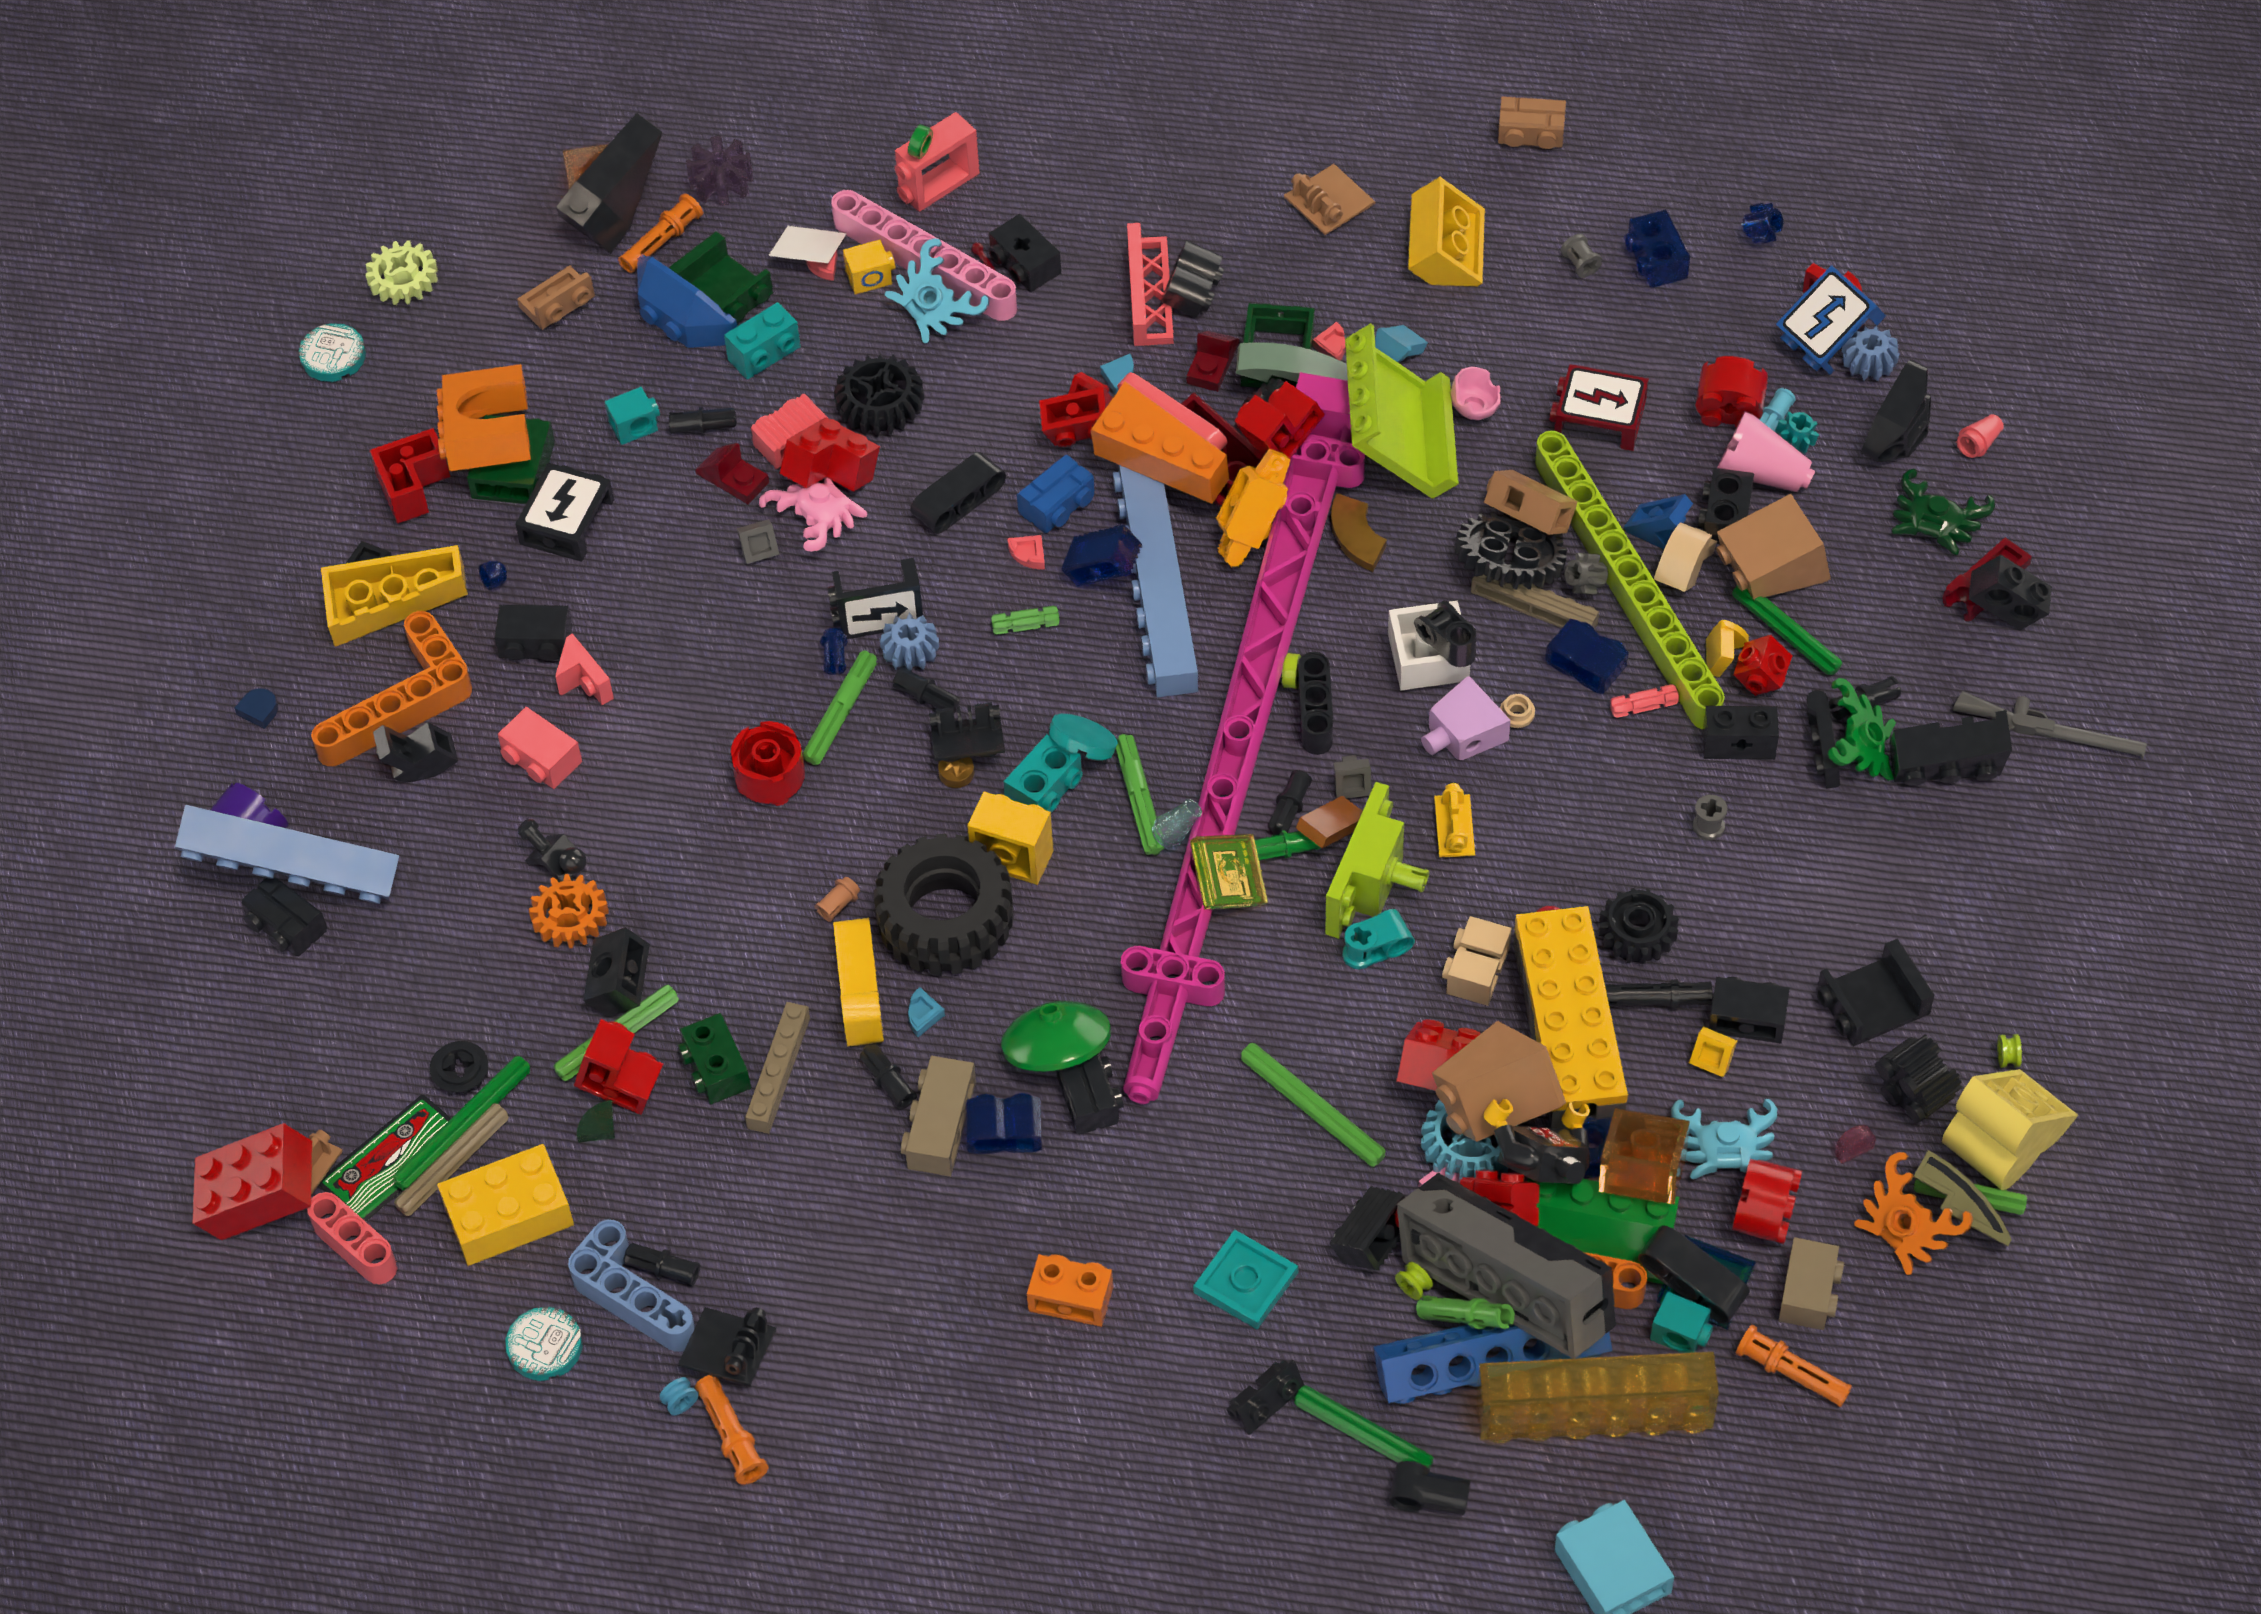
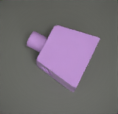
M1468 676L1431 708L1429 714V728L1431 732L1421 738V742L1425 750L1431 755L1446 747L1457 760H1464L1508 741L1510 719L1475 681Z

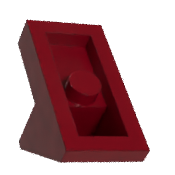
M1212 331L1198 333L1197 353L1186 376L1187 384L1218 392L1240 343L1239 338Z
M738 443L716 448L695 469L697 475L746 504H749L769 484L768 474L742 460Z

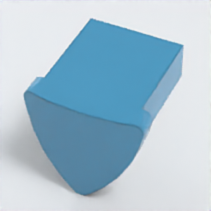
M1405 325L1379 328L1375 338V347L1398 363L1408 356L1423 354L1428 344L1426 340Z

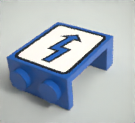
M1831 265L1776 325L1784 332L1780 337L1781 340L1793 351L1800 347L1806 353L1802 358L1816 372L1822 367L1831 375L1835 371L1827 363L1831 357L1868 318L1877 326L1886 315L1874 302Z

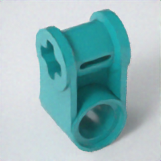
M1389 909L1379 913L1377 916L1350 925L1345 931L1344 940L1346 945L1343 948L1342 956L1348 966L1354 969H1364L1386 959L1405 954L1414 946L1415 939L1400 913L1396 909Z

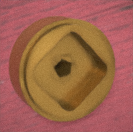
M970 757L961 758L954 762H946L944 760L939 762V777L946 786L961 788L972 781L974 777V764Z

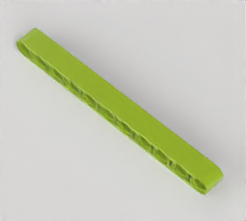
M1546 431L1540 434L1537 439L1535 459L1538 472L1549 488L1578 501L1570 523L1587 552L1600 555L1599 562L1604 563L1608 570L1606 583L1668 684L1676 686L1679 702L1691 722L1696 727L1703 729L1705 706H1723L1725 696L1721 687L1566 437L1557 431Z

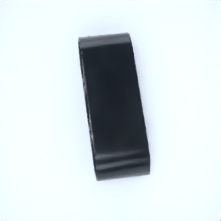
M976 452L922 491L914 499L911 505V513L934 533H942L999 491L1006 480V473L983 453Z
M1312 651L1302 655L1298 663L1301 743L1307 752L1320 755L1329 751L1333 744L1331 675L1329 659L1320 652Z
M1660 1226L1638 1256L1639 1262L1646 1270L1683 1298L1709 1308V1317L1721 1324L1730 1322L1750 1293L1748 1286L1739 1277L1678 1231L1668 1226Z

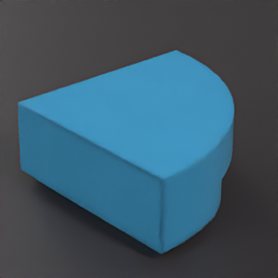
M1130 354L1100 366L1101 375L1114 394L1118 392L1117 385L1129 372L1134 373L1133 359Z
M920 987L911 996L908 1009L910 1027L914 1034L919 1037L945 1016L944 1008Z

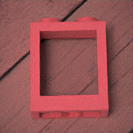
M957 112L931 127L933 139L923 158L918 159L908 154L909 142L895 150L898 195L904 203H910L918 212L980 174L976 130ZM949 153L948 160L922 175L923 169Z

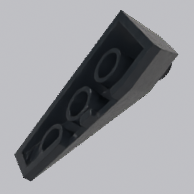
M636 113L556 206L558 216L611 254L631 228L634 214L641 199L643 188L663 132Z

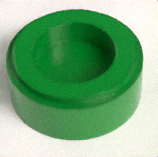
M922 124L918 125L908 145L909 155L918 159L925 156L933 139V130Z

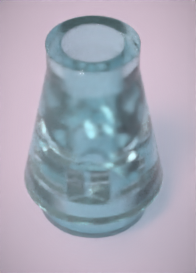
M1187 799L1181 805L1158 816L1152 827L1154 838L1164 847L1170 848L1180 845L1195 821L1201 816V807L1194 800Z

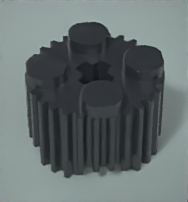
M1923 1035L1919 1039L1916 1037L1906 1039L1875 1063L1876 1070L1884 1080V1086L1881 1087L1882 1095L1890 1105L1900 1104L1915 1123L1921 1122L1950 1102L1956 1096L1955 1093L1962 1088V1081L1959 1079L1960 1075L1954 1068L1950 1071L1947 1070V1065L1943 1063V1059L1938 1057V1053L1942 1050L1938 1043H1934L1932 1038L1928 1039L1927 1035Z

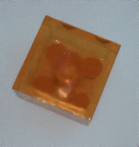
M1615 1108L1601 1156L1599 1192L1674 1204L1687 1156L1690 1121Z

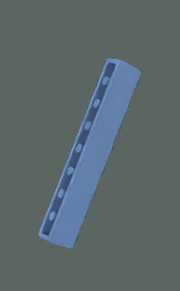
M1118 464L1119 472H1113L1115 493H1122V498L1117 499L1119 518L1126 519L1127 525L1122 526L1124 546H1131L1132 551L1127 553L1129 573L1136 574V580H1131L1134 601L1140 600L1141 607L1136 608L1138 628H1145L1146 635L1141 636L1143 656H1150L1151 663L1146 664L1148 685L1155 684L1157 697L1198 692V670L1164 483Z

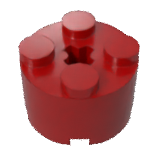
M1736 356L1717 357L1715 363L1709 366L1708 361L1704 363L1701 368L1695 404L1697 412L1701 415V422L1710 427L1726 423L1734 424L1737 428L1745 411L1760 419L1763 415L1768 383L1767 372L1763 368L1761 372L1755 369L1753 361Z
M766 721L760 722V726L750 730L749 727L743 729L735 737L731 746V760L737 790L755 802L771 803L775 806L787 803L789 798L800 789L805 778L802 748L795 732L782 723Z
M1750 1159L1732 1230L1784 1245L1789 1222L1783 1221V1217L1791 1218L1796 1201V1196L1789 1195L1790 1191L1798 1192L1803 1171L1759 1159Z

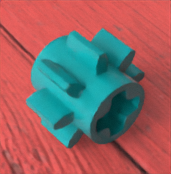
M1788 412L1785 420H1779L1775 429L1780 434L1779 436L1804 454L1807 452L1809 445L1815 446L1819 436L1814 431L1817 421H1813L1804 412L1793 414Z

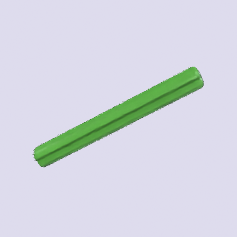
M1250 1043L1243 1049L1241 1060L1367 1164L1375 1167L1384 1159L1385 1149L1257 1044Z

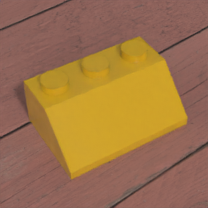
M1438 177L1412 193L1408 269L1430 285L1474 287L1481 285L1483 280L1485 208L1442 177Z

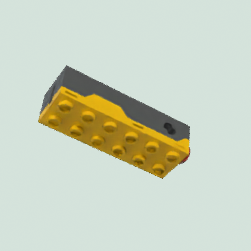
M1545 906L1534 913L1517 914L1513 946L1531 1037L1547 1047L1566 1101L1562 1107L1547 1113L1549 1128L1571 1130L1562 1122V1116L1570 1102H1572L1573 1109L1576 1112L1579 1111L1583 1103L1588 1105L1590 1113L1582 1125L1584 1129L1624 1125L1628 1093L1589 907L1560 909L1556 906Z

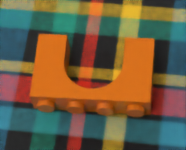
M522 364L442 375V388L437 389L439 404L437 405L439 418L438 432L440 438L438 439L441 459H447L449 471L531 460L525 414L478 419L485 415L528 409Z

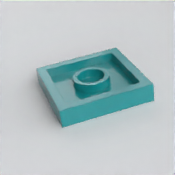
M1234 1229L1194 1284L1193 1293L1258 1330L1298 1274V1265Z

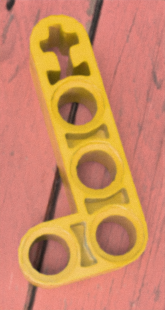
M869 918L833 922L847 1047L884 1042Z

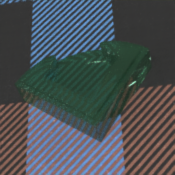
M612 1100L593 1106L583 1115L577 1128L578 1143L615 1138Z

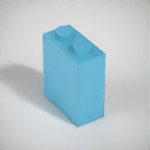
M1625 1500L1615 1505L1612 1503L1604 1504L1595 1510L1591 1517L1580 1523L1578 1520L1571 1521L1564 1525L1556 1534L1555 1552L1594 1614H1632L1672 1593L1674 1575Z

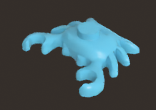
M935 238L927 240L922 245L920 252L921 267L918 274H916L915 261L911 260L908 262L909 284L902 275L896 276L903 295L893 291L885 292L887 298L902 305L915 319L924 343H928L930 340L929 326H932L938 333L946 335L948 333L947 329L940 324L941 322L952 326H961L964 321L961 318L952 317L953 314L962 313L977 316L984 313L989 305V298L984 295L981 297L979 306H971L970 299L972 294L970 291L965 292L958 301L954 302V291L946 288L942 283L940 275L931 274L934 268L944 262V259L940 256L937 258L930 256V250L933 247H940L942 245L941 240Z
M1678 1099L1674 1102L1671 1108L1672 1121L1694 1136H1687L1684 1133L1678 1134L1677 1139L1681 1144L1695 1150L1684 1152L1682 1159L1694 1163H1703L1692 1170L1690 1174L1691 1179H1697L1703 1175L1717 1172V1168H1740V1172H1747L1750 1159L1766 1161L1773 1157L1772 1152L1759 1149L1768 1146L1774 1140V1134L1768 1132L1764 1136L1757 1137L1777 1119V1107L1770 1099H1764L1763 1107L1768 1110V1114L1765 1116L1756 1114L1753 1108L1747 1110L1749 1125L1742 1124L1740 1121H1712L1710 1124L1702 1126L1700 1123L1701 1110L1699 1108L1694 1110L1693 1115L1684 1116L1680 1113V1110L1684 1107L1683 1100Z

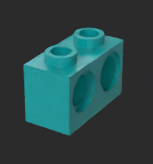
M1046 734L1003 781L1005 796L1013 801L1026 805H1038L1046 811L1053 812L1065 792L1069 788H1075L1082 778L1081 755L1065 750L1054 742L1050 735Z

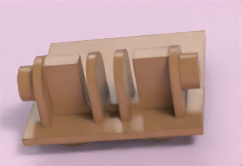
M1335 164L1312 178L1306 174H1296L1291 180L1293 190L1284 195V198L1324 235L1375 204V201Z

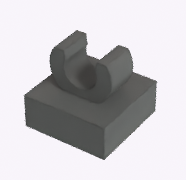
M769 519L737 528L744 560L747 564L779 555L773 526Z
M1356 755L1342 756V762L1333 763L1336 798L1340 796L1345 798L1370 796L1372 786L1369 759L1357 760Z

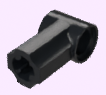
M1401 1461L1397 1463L1389 1503L1394 1508L1405 1512H1419L1423 1508L1465 1515L1471 1480L1430 1472L1427 1466L1418 1462Z

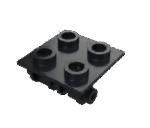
M992 702L975 704L976 719H972L971 705H967L968 720H962L960 706H957L958 721H955L953 707L936 709V713H929L934 760L954 762L965 757L979 756L987 758L997 753H1005L999 705H992Z
M705 1307L678 1362V1366L751 1387L777 1327L767 1325L766 1312L761 1308H753L742 1318Z

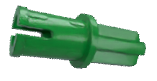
M1283 830L1280 831V835L1255 839L1249 842V853L1253 861L1284 856L1287 859L1291 858V854L1321 849L1320 846L1300 831L1287 833Z

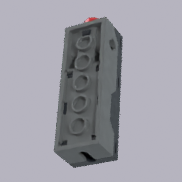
M1440 1173L1434 1175L1397 1204L1395 1222L1400 1230L1402 1259L1404 1263L1414 1262L1418 1264L1431 1278L1469 1300L1483 1298L1490 1303L1511 1305L1515 1316L1513 1325L1571 1358H1577L1616 1326L1612 1268L1603 1261L1591 1257L1577 1249L1574 1245L1560 1240L1549 1234L1546 1230L1538 1228L1520 1218L1517 1214L1507 1211L1491 1202L1488 1198L1476 1194L1462 1186L1459 1182L1453 1181Z

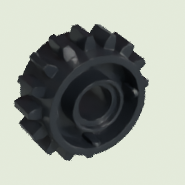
M1631 888V891L1625 893L1618 892L1614 901L1607 900L1605 911L1600 912L1599 936L1604 937V948H1611L1615 958L1619 956L1627 960V963L1641 962L1646 964V961L1652 959L1660 960L1661 953L1663 951L1669 953L1672 948V942L1677 940L1679 918L1673 915L1674 906L1672 904L1667 905L1663 900V895L1658 896L1650 892L1649 889L1644 891ZM1633 925H1642L1644 927L1638 928Z

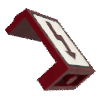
M1569 364L1566 377L1560 376L1556 395L1560 396L1559 403L1553 402L1551 408L1550 422H1555L1554 431L1562 434L1565 421L1622 432L1620 449L1634 451L1647 400L1649 378Z

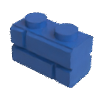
M1066 454L1017 494L1018 511L1020 515L1029 522H1033L1034 526L1043 533H1048L1055 526H1063L1069 519L1070 514L1079 506L1083 508L1092 501L1095 494L1094 477L1092 473L1079 466L1075 460Z

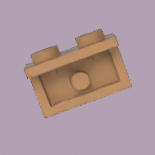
M569 265L517 298L518 306L543 330L595 297L592 278L587 272L582 275L578 274Z

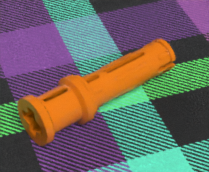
M682 194L679 197V202L670 211L665 210L660 214L659 223L618 258L621 267L628 273L635 272L639 256L642 254L651 256L672 236L677 237L683 234L685 226L693 219H699L703 215L700 204L691 195Z
M1750 1325L1738 1345L1736 1355L1740 1357L1746 1355L1764 1365L1766 1372L1775 1373L1778 1371L1807 1389L1837 1404L1838 1407L1843 1405L1851 1391L1852 1385L1846 1384L1819 1367L1789 1352V1347L1785 1342L1780 1340L1777 1343L1759 1333L1757 1326Z
M708 1375L701 1378L695 1384V1389L723 1441L721 1451L725 1458L731 1460L736 1470L734 1474L738 1484L744 1485L759 1480L768 1471V1464L759 1457L754 1447L755 1439L753 1435L745 1431L741 1426L718 1377Z

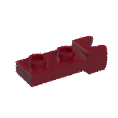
M2005 537L1963 575L1960 574L1948 584L1943 594L1944 606L1951 607L1956 602H1963L1967 608V612L1963 617L1964 621L1969 622L1973 620L1984 608L1969 600L1971 572L1999 555L2026 569L2031 564L2032 556Z

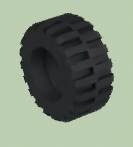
M936 834L937 838L927 839V836L916 839V844L912 846L908 843L897 850V857L891 855L886 860L884 870H881L876 878L874 904L882 942L887 950L893 951L894 957L903 964L909 961L910 968L919 972H923V969H929L930 974L942 975V971H952L953 975L963 973L962 969L969 966L971 970L981 966L982 959L985 957L988 960L992 959L998 953V945H1005L1014 920L1012 886L1006 866L1001 864V858L994 851L990 850L987 853L986 845L977 840L970 843L966 836L956 835L955 838H947V834ZM939 889L963 891L976 900L975 904L966 913L947 920L929 919L912 909L921 897Z

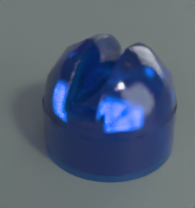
M488 561L478 567L481 581L488 590L500 587L505 583L507 569L501 562Z

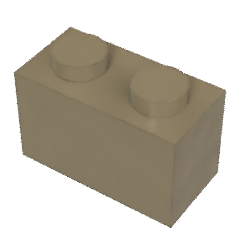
M1794 1237L1779 1322L1824 1330L1827 1316L1835 1317L1838 1295L1831 1294L1833 1283H1841L1844 1262L1837 1261L1839 1246Z

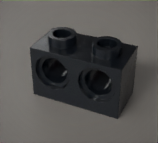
M1713 468L1712 480L1704 481L1702 501H1707L1708 507L1700 508L1698 528H1704L1705 532L1711 534V539L1717 541L1716 544L1720 545L1717 533L1719 530L1748 516L1754 473Z
M1999 555L1971 572L1969 600L2016 629L2022 630L2049 615L2052 586L2006 557Z

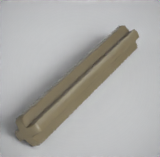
M497 1103L492 1104L395 1199V1207L405 1216H410L438 1189V1183L446 1181L508 1120L509 1117L506 1110Z

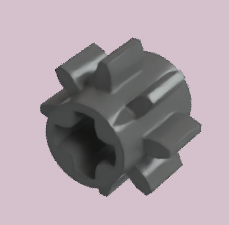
M1576 553V560H1571L1565 568L1566 582L1573 586V593L1596 595L1597 588L1605 585L1607 581V567L1604 563L1599 562V554Z

